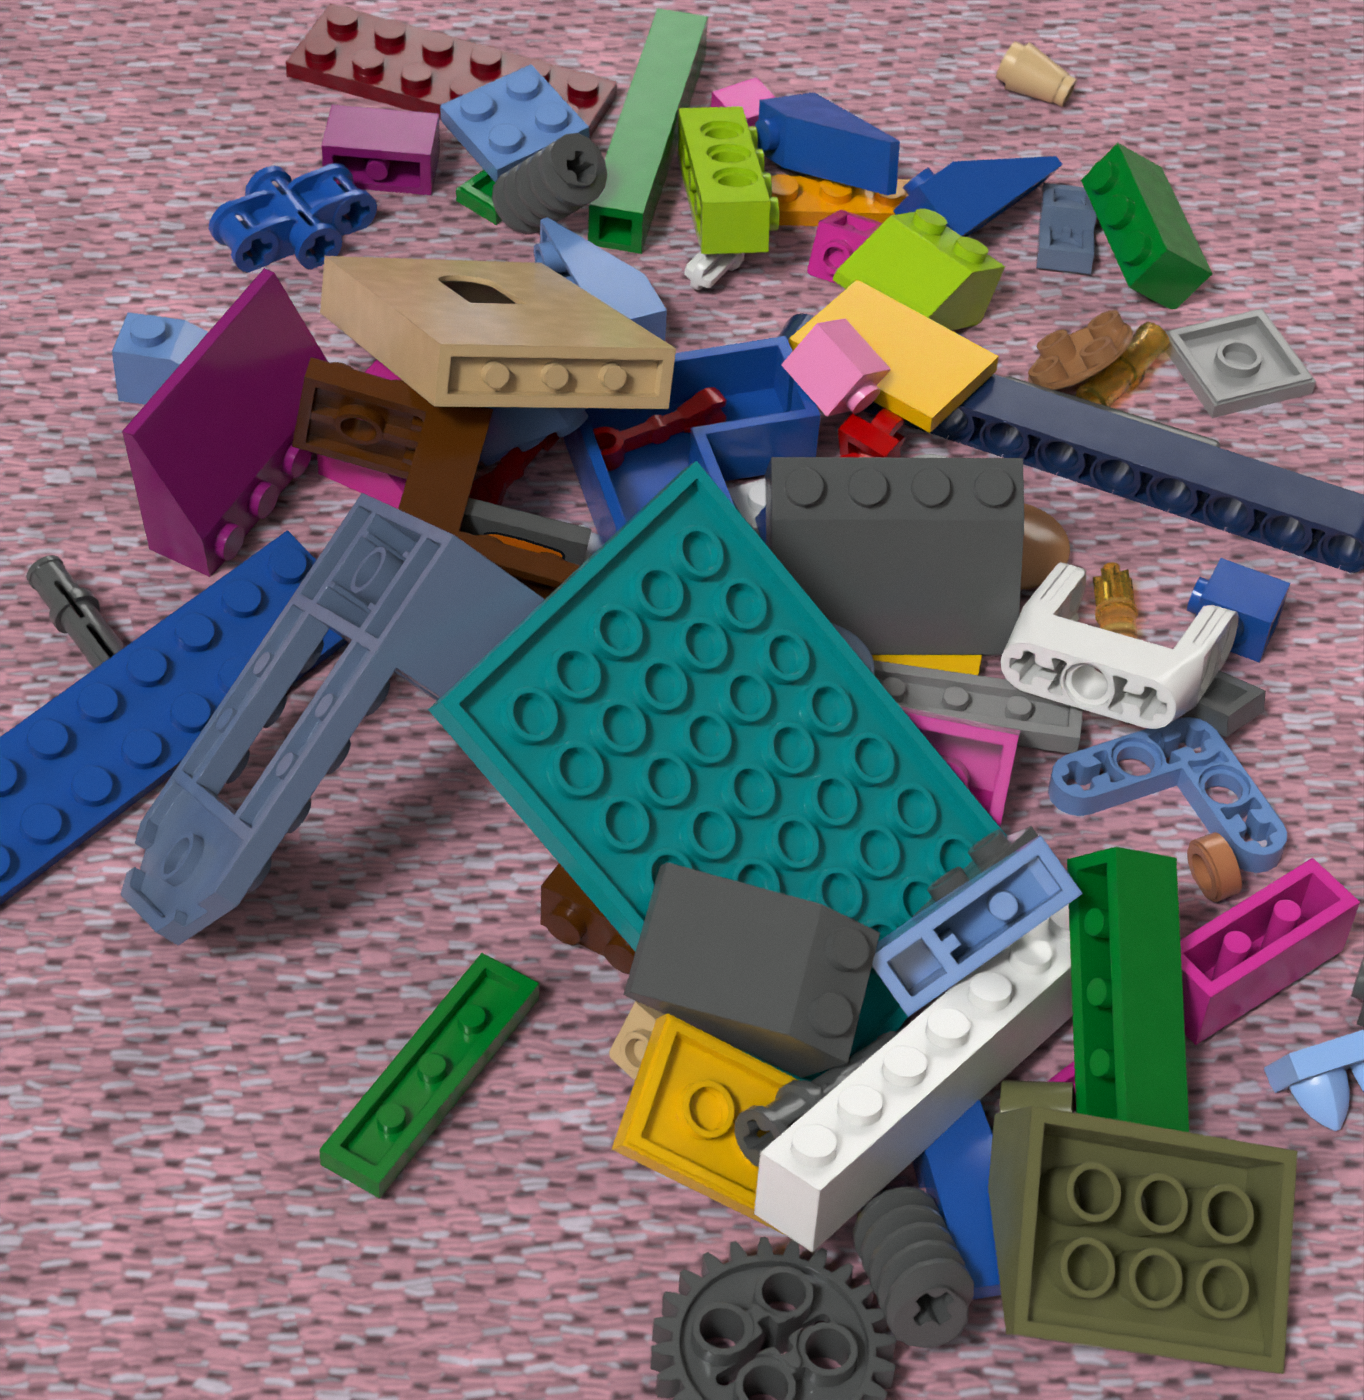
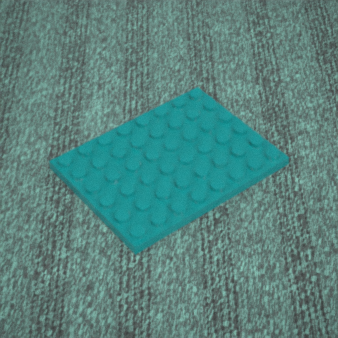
M697 461L683 469L428 709L635 952L659 868L667 862L823 904L879 932V942L913 918L912 916L932 898L927 889L934 881L956 867L960 866L964 869L972 861L968 854L972 846L996 830L1003 832ZM871 967L850 1056L875 1041L881 1034L889 1031L896 1032L908 1018L873 967ZM757 1058V1059L763 1061L764 1063H766V1064H768V1065H770V1066H772V1067H774V1068H776V1069H778V1070H780V1071H782V1072H784V1073H786V1074H788V1075H790V1076H792V1077H794V1078H796V1079H798V1080H803V1081H809V1082H811V1081L814 1080L815 1078L819 1077L820 1075H822L823 1073H825L826 1071H828V1070H825V1071H822V1072H819V1073H815V1074H812V1075H809V1076L800 1078V1077H798V1076H796V1075H794V1074H792V1073H790V1072H787V1071H785V1070H783V1069H781V1068H779V1067H777V1066H775V1065H772V1064H770V1063H768V1062H766V1061H764V1060H762V1059H760V1058Z

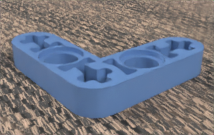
M1192 717L1178 718L1162 728H1147L1061 757L1052 768L1048 795L1051 802L1059 810L1067 814L1076 816L1090 815L1178 786L1210 833H1219L1227 841L1240 869L1254 873L1267 872L1276 867L1282 858L1287 842V830L1283 822L1218 731L1201 719ZM1179 743H1185L1187 746L1178 749ZM1200 747L1201 752L1195 753L1193 749ZM1170 757L1169 763H1167L1166 758ZM1124 759H1136L1144 762L1151 772L1141 776L1130 775L1119 767L1118 762ZM1100 768L1103 769L1104 774L1099 775ZM1068 779H1074L1077 784L1067 785ZM1090 784L1089 790H1083L1080 786ZM1214 786L1225 787L1237 795L1238 801L1229 804L1218 803L1212 800L1205 790ZM1245 816H1247L1246 822L1242 820ZM1246 831L1253 840L1244 841ZM1266 840V847H1261L1257 841Z

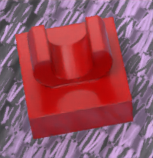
M886 408L878 412L871 424L852 413L838 428L840 456L850 453H862L872 457L901 458L900 448L905 442V437L896 431L904 424V419Z

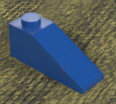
M815 92L759 100V117L755 126L757 129L758 149H763L765 157L785 169L884 195L896 194L900 141Z
M1057 156L953 161L936 174L928 167L903 187L908 196L893 212L896 215L916 212L917 209L921 208L932 210L947 220V227L962 237H970L1036 190L1063 164Z

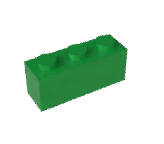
M1117 143L1081 179L1129 288L1172 310L1177 309L1213 274L1162 167Z

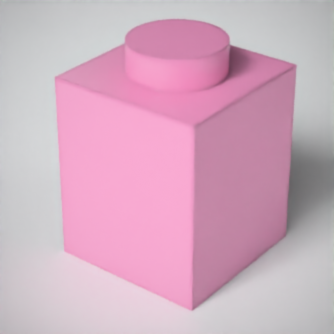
M846 318L816 323L781 365L826 416L850 411L853 414H857L863 411L878 397L880 389L877 385L891 370Z

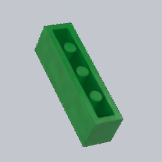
M1112 847L1067 859V872L1083 893L1068 904L1076 1113L1189 1132L1177 858L1127 848Z

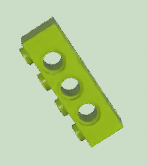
M742 106L678 108V162L701 254L769 252V231H778L779 203L777 197H772L771 175L769 172L765 173L763 149H758L756 126H748Z

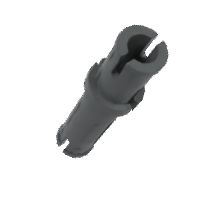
M45 556L33 563L26 575L28 583L38 592L49 607V617L53 625L59 632L69 634L94 669L125 647L124 643L99 613L100 605L97 598L89 589L80 588L58 556Z

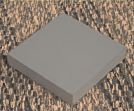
M1262 308L1165 331L1162 334L1160 345L1211 418L1313 394L1316 383L1315 379Z

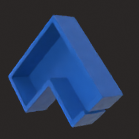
M786 336L675 353L669 409H585L588 414L587 420L575 431L564 436L563 439L596 531L602 537L604 543L683 469L695 461L702 466L734 505L725 481L765 475L771 457H816L821 414L817 405L781 366L793 352ZM708 387L717 388L726 399V406L720 408L726 415V422L691 427L690 433L683 431L670 436L663 443H650L624 453V461L621 466L612 471L607 470L593 429L611 427L621 432L645 423L653 415L664 416L677 411L679 406L692 398L700 390Z

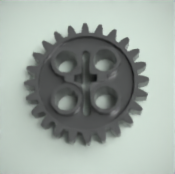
M761 1237L757 1255L747 1256L737 1241L730 1242L729 1260L727 1263L723 1264L715 1256L706 1252L702 1257V1277L685 1269L680 1272L679 1293L665 1291L661 1313L664 1317L654 1318L652 1341L657 1344L651 1346L650 1369L660 1372L656 1379L657 1398H673L672 1400H749L748 1397L756 1394H766L774 1397L776 1400H886L888 1393L884 1389L892 1388L896 1365L889 1362L893 1360L896 1338L895 1336L884 1334L887 1322L882 1309H869L872 1306L874 1295L871 1285L866 1284L854 1289L850 1288L853 1265L847 1263L831 1273L825 1269L827 1260L826 1249L821 1248L807 1261L800 1259L799 1243L793 1239L787 1245L784 1254L778 1255L773 1254L768 1238ZM786 1302L793 1305L796 1309L790 1312H780L772 1309L768 1304ZM713 1337H724L736 1345L729 1348H717L709 1345L706 1340ZM829 1358L836 1361L841 1367L823 1369L814 1365L810 1360ZM734 1381V1382H732V1383H730L729 1385H726V1386H721V1385H719V1384H725V1383Z

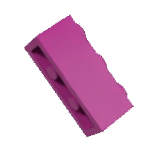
M1312 857L1181 939L1185 1035L1195 1045L1199 1044L1343 951L1360 901Z

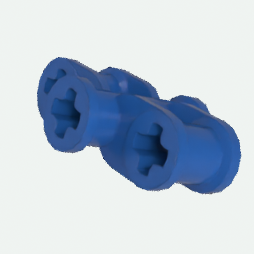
M327 164L293 180L282 167L268 166L257 171L250 178L246 186L245 196L222 204L213 213L209 221V231L219 244L228 246L232 251L231 257L234 264L244 272L254 271L295 254L297 261L304 268L312 270L324 265L325 256H337L339 254L343 241L341 236L362 230L372 223L377 212V204L370 193L355 186L352 173L343 164ZM334 179H337L341 184H337ZM272 181H275L279 187H275ZM347 214L350 220H347L344 215ZM236 215H239L243 220L239 221ZM312 248L315 254H312L309 249ZM249 250L250 253H251L253 256H252V257L248 256V254L246 253V251Z

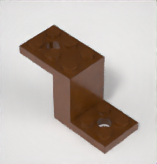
M310 358L304 377L292 447L407 479L398 507L399 510L455 535L544 599L581 566L565 561L562 557L553 553H536L504 544L493 536L472 535L460 531L493 409L486 407L433 406L403 380H389L355 370L344 363H330Z

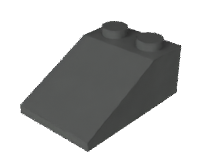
M667 862L659 868L623 995L663 1014L669 1013L729 1045L803 1078L848 1063L880 933L823 904Z

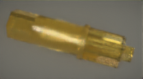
M1114 562L1107 563L1101 569V576L1093 577L1096 603L1095 619L1101 629L1138 639L1136 627L1138 609L1134 600L1132 578H1129V570L1121 571L1119 564Z

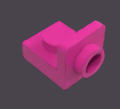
M841 209L820 220L807 268L808 274L836 283L832 280L836 270L882 223Z

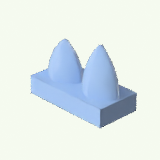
M1364 1030L1289 1053L1264 1067L1273 1091L1278 1093L1290 1089L1299 1106L1311 1118L1333 1131L1340 1130L1349 1108L1350 1087L1346 1070L1351 1069L1353 1076L1364 1092Z

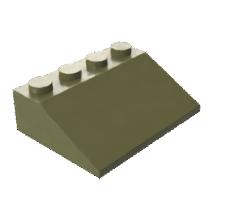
M1028 1106L994 1114L988 1191L1006 1335L1266 1373L1284 1374L1297 1151L1037 1106Z

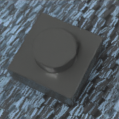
M1219 670L1196 707L1180 717L1201 719L1213 726L1220 735L1228 737L1264 712L1266 691Z

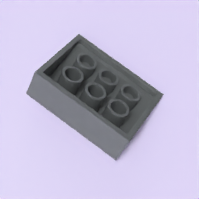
M771 457L765 472L766 545L831 623L841 626L856 635L866 645L871 655L1002 656L1019 618L1024 538L1023 458Z

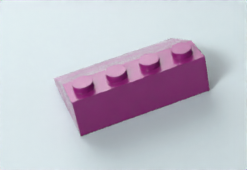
M264 268L122 431L149 550L209 577L213 575L225 560H232L238 554L245 536L260 518L264 519L272 512L278 496L293 478H298L305 472L313 452L292 447L304 377L310 358L326 362L328 360L276 274Z

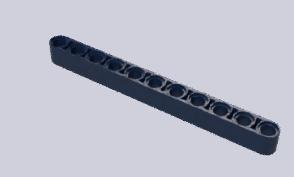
M804 313L793 315L788 319L778 337L786 336L789 342V338L810 321L814 315ZM995 374L986 380L930 432V434L945 439L948 437V440L1000 457L1002 456L1003 458H1023L1024 465L1054 475L1057 474V476L1219 530H1225L1226 532L1280 550L1282 548L1283 551L1337 569L1339 568L1349 573L1359 572L1364 569V494ZM872 402L863 411L877 415L884 407ZM904 419L903 425L927 432Z

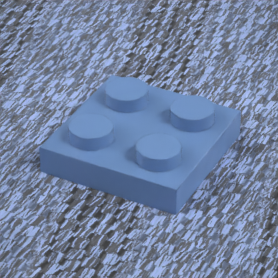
M531 64L440 105L441 122L494 182H496L500 175L566 134L579 133L589 138V126Z

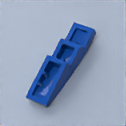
M980 1099L912 1161L919 1188H925L926 1193L932 1196L938 1206L939 1213L947 1225V1230L956 1244V1249L974 1281V1296L972 1299L1001 1295L988 1191L993 1134Z

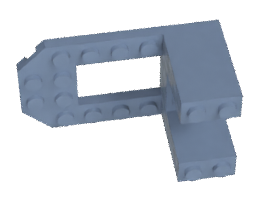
M361 493L140 822L135 844L145 849L141 868L139 870L134 867L126 873L120 895L156 933L178 946L236 908L247 892L256 890L265 880L271 868L272 854L286 833L295 831L303 823L311 807L310 797L324 776L333 773L343 763L350 750V737L364 716L374 713L384 702L389 692V679L392 674H397L437 701L545 599L455 535ZM330 629L348 641L349 645L236 812L218 796L225 783H232L243 772L250 756L248 749L262 728L270 727L279 718L287 702L286 692L299 673L308 671L316 663L324 647L322 639Z

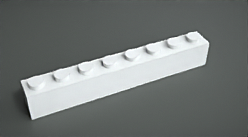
M1069 905L1060 909L953 985L760 1152L754 1214L813 1253L937 1140L975 1102L982 1099L1073 1016Z

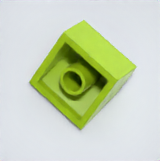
M921 208L917 209L916 212L890 215L836 270L832 280L844 289H847L856 280H859L949 330L976 326L982 322L1005 266L988 255V248L975 239L960 236L946 226L947 220L942 215L932 210Z

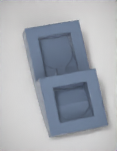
M1043 182L1036 268L1091 274L1094 259V228L1097 215L1084 187Z

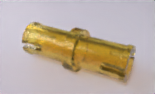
M1152 322L1141 324L1133 335L1128 348L1108 368L1081 386L1076 392V397L1111 407L1126 390H1135L1145 379V370L1162 353L1168 350L1170 341L1166 332Z

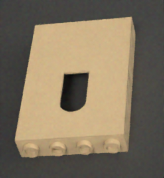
M325 256L320 313L433 406L669 409L676 348L543 263Z

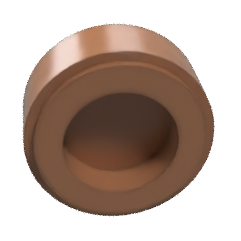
M1216 832L1192 840L1187 850L1188 864L1193 879L1205 897L1213 902H1219L1239 894L1242 888L1241 872L1237 859L1227 841Z

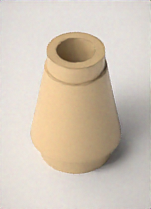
M1014 41L1002 59L996 74V79L1005 83L1006 90L1052 104L1055 103L1061 107L1070 98L1077 83L1076 78L1070 76L1067 71L1030 42L1023 45Z

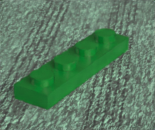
M481 953L319 1149L321 1166L380 1199L539 1000V983Z

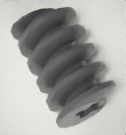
M579 133L566 134L498 177L492 192L495 211L501 220L514 231L526 235L539 233L540 219L550 218L558 222L601 195L606 186L607 179L605 159L599 148L588 137Z
M899 1187L884 1191L870 1200L858 1214L853 1228L854 1248L861 1259L863 1269L869 1277V1283L877 1295L878 1304L884 1312L885 1320L895 1338L914 1347L929 1348L944 1345L959 1337L968 1323V1306L974 1296V1281L956 1249V1244L948 1232L947 1225L940 1215L939 1208L932 1196L919 1188Z

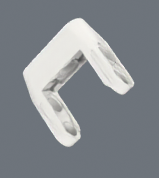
M1060 562L1023 606L1001 657V670L1006 680L1023 692L1143 728L1158 729L1167 726L1196 707L1230 654L1237 632L1239 615L1236 611L1215 605L1203 606L1174 649L1078 622L1079 616L1077 611L1085 590L1086 570Z

